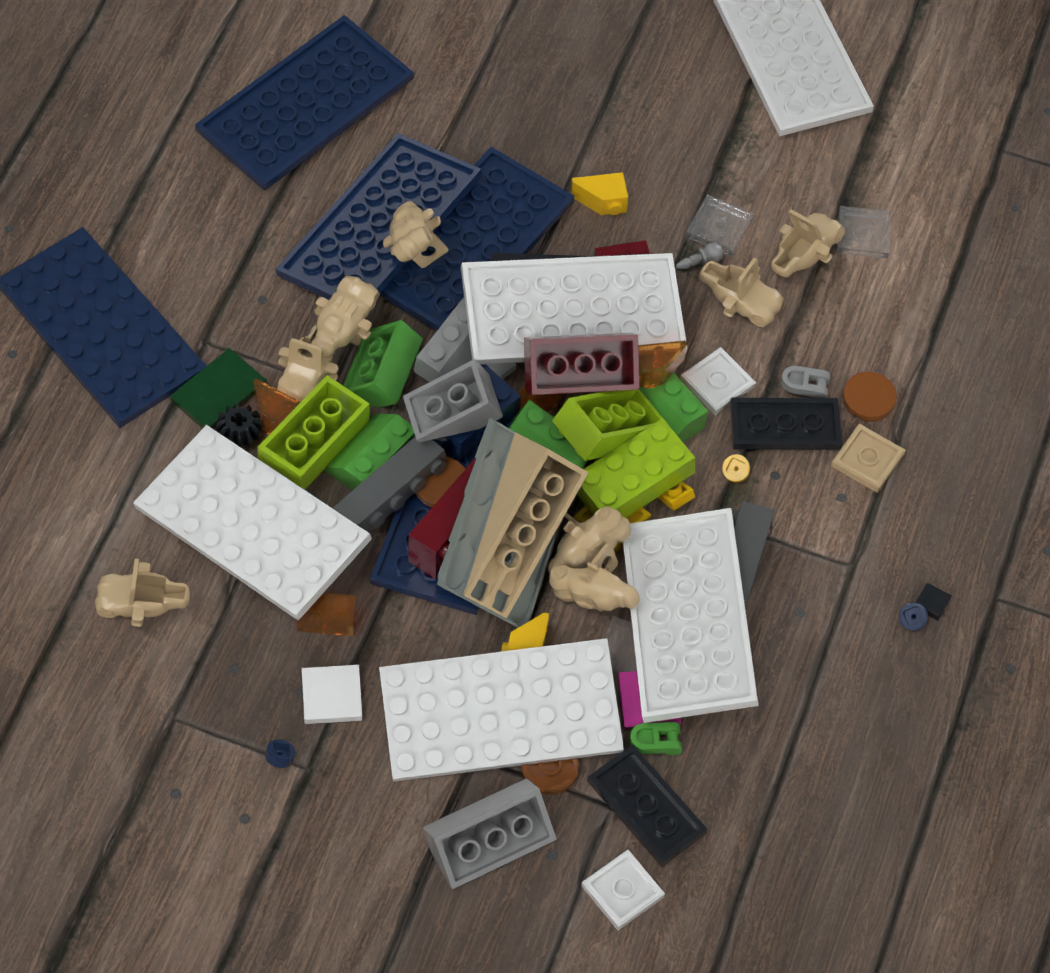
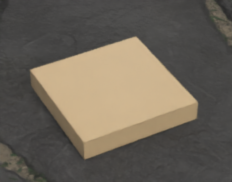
M859 424L833 459L831 467L878 493L905 455L906 450Z

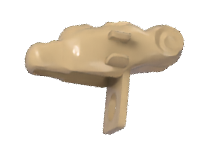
M411 201L402 204L396 209L390 224V235L383 240L384 248H389L393 245L390 252L399 261L406 262L413 259L421 268H425L448 252L447 246L433 233V229L440 225L441 220L439 216L429 220L434 215L432 209L423 211ZM429 246L435 248V252L432 255H421V252L426 251Z
M790 210L788 214L794 227L784 224L780 228L779 232L783 236L779 244V253L771 263L772 270L777 275L788 278L792 273L807 269L819 260L828 263L833 257L829 251L832 245L842 240L845 234L844 227L837 220L830 219L826 214L813 213L805 217L794 210Z
M756 258L752 259L746 269L733 264L724 266L715 261H710L700 271V280L712 289L714 296L725 307L723 314L733 317L737 312L743 317H748L754 325L765 327L774 321L775 315L782 309L784 298L776 289L768 287L761 282L760 275L758 274L760 267Z
M346 276L339 283L337 291L333 293L330 300L320 297L315 302L318 306L315 309V314L319 317L316 323L317 333L311 344L323 349V357H331L336 349L347 346L350 342L358 346L361 343V338L367 339L370 336L371 332L369 329L372 324L366 320V317L376 305L380 295L378 290L372 284L363 282L359 277Z
M316 325L311 328L308 336L302 337L300 340L291 338L289 348L282 347L278 353L281 356L278 364L286 367L279 379L275 395L285 403L298 405L326 375L335 381L338 378L336 374L338 366L332 363L333 355L329 358L323 357V349L311 344L317 333Z
M609 506L597 510L590 519L583 523H579L566 513L564 517L568 520V523L563 529L567 533L558 544L556 555L549 561L547 565L548 571L551 573V570L559 565L571 568H587V563L593 561L606 543L612 545L614 550L616 544L624 542L629 538L632 532L629 520L621 516L618 510ZM606 557V558L604 559V561H603V564H604V565L607 564V562H608V560H609V557Z
M608 543L604 545L591 563H587V568H571L559 565L551 570L550 585L555 596L564 602L575 601L580 607L597 609L601 612L602 610L612 611L618 607L634 609L640 602L637 590L612 574L618 565V560L612 545ZM609 557L606 567L602 569L604 559Z
M135 558L133 574H109L101 577L97 585L98 594L95 599L97 614L102 617L114 618L119 615L132 617L131 625L141 627L144 617H156L171 609L186 608L190 599V590L187 584L171 582L164 575L149 572L150 563L139 562V559Z

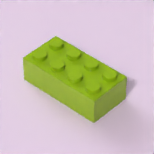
M326 375L258 446V459L305 490L369 422L370 403Z
M638 389L605 391L571 397L566 401L552 422L557 426L560 434L574 447L577 455L583 458L584 461L605 456L663 417Z
M662 418L586 467L584 470L588 474L578 490L577 496L593 515L597 510L609 506L618 510L621 516L627 518L695 473V456Z

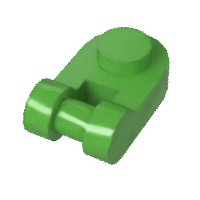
M642 723L636 725L631 731L630 745L633 744L641 754L666 753L667 755L674 756L682 753V743L678 740V735L681 734L679 723ZM659 735L666 736L667 741H659Z

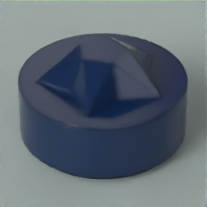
M911 602L902 607L899 619L906 629L917 631L927 624L928 612L921 604Z
M273 740L267 745L265 759L269 764L278 768H286L293 763L295 748L289 742Z

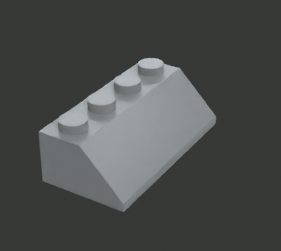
M464 297L416 357L414 372L429 382L472 360Z
M527 778L422 827L430 851L452 890L557 840L540 789Z

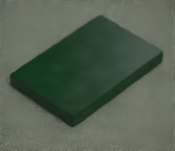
M228 348L170 396V400L202 429L206 425L214 429L218 422L219 413H226L227 405L232 409L236 408L237 403L242 406L267 385V379L232 349Z

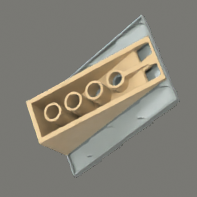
M489 418L475 455L476 462L465 488L463 503L448 540L450 544L438 573L437 585L519 628L530 621L558 526L588 472L548 448Z

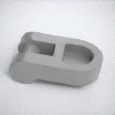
M790 366L784 370L781 385L787 392L812 398H828V389L826 388V385L830 382V373L828 371L801 366ZM808 381H814L816 385L808 384Z

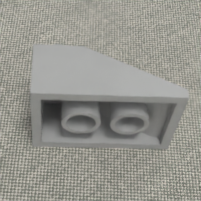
M475 359L403 396L418 442L478 430L487 425L489 418L496 421L503 417L489 373Z

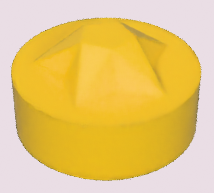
M735 454L725 459L722 470L729 481L740 483L749 476L750 465L745 457Z

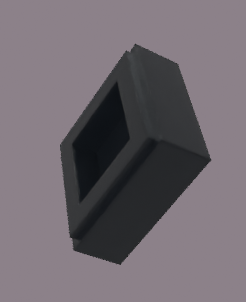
M927 583L916 603L924 606L928 616L938 621L950 602L952 595Z

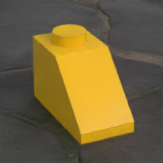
M623 172L572 178L571 194L574 195V199L600 215L627 213L628 193Z
M542 613L510 633L509 643L503 642L501 652L543 647L548 629L549 613Z

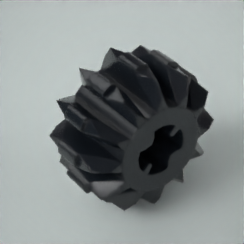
M237 403L234 409L227 405L226 413H219L216 431L241 448H243L244 444L252 448L253 440L260 439L263 429V422L260 419L258 410L252 411L250 405L241 408L239 403Z

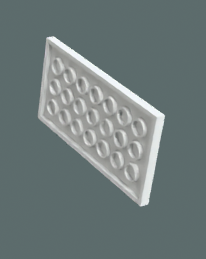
M713 0L779 136L873 112L874 105L820 0Z
M672 253L465 262L461 264L472 360L475 359L479 364L524 362V337L634 333L638 334L639 356L686 354L687 343Z
M207 425L133 502L137 510L296 620H299L372 539L370 533Z
M731 508L630 523L632 532L629 538L623 542L627 582L637 590L640 596L639 604L630 610L643 722L647 723L759 706Z
M607 638L379 667L393 782L621 753L624 751Z

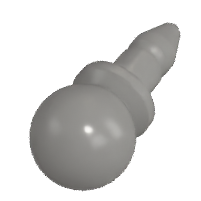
M709 243L704 249L699 248L698 254L681 260L676 264V268L687 269L700 263L704 266L710 261L718 263L723 258V248L717 243Z

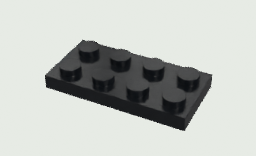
M731 398L730 400L733 449L841 450L842 437L838 398Z
M633 744L588 776L587 782L661 867L707 834L708 829Z

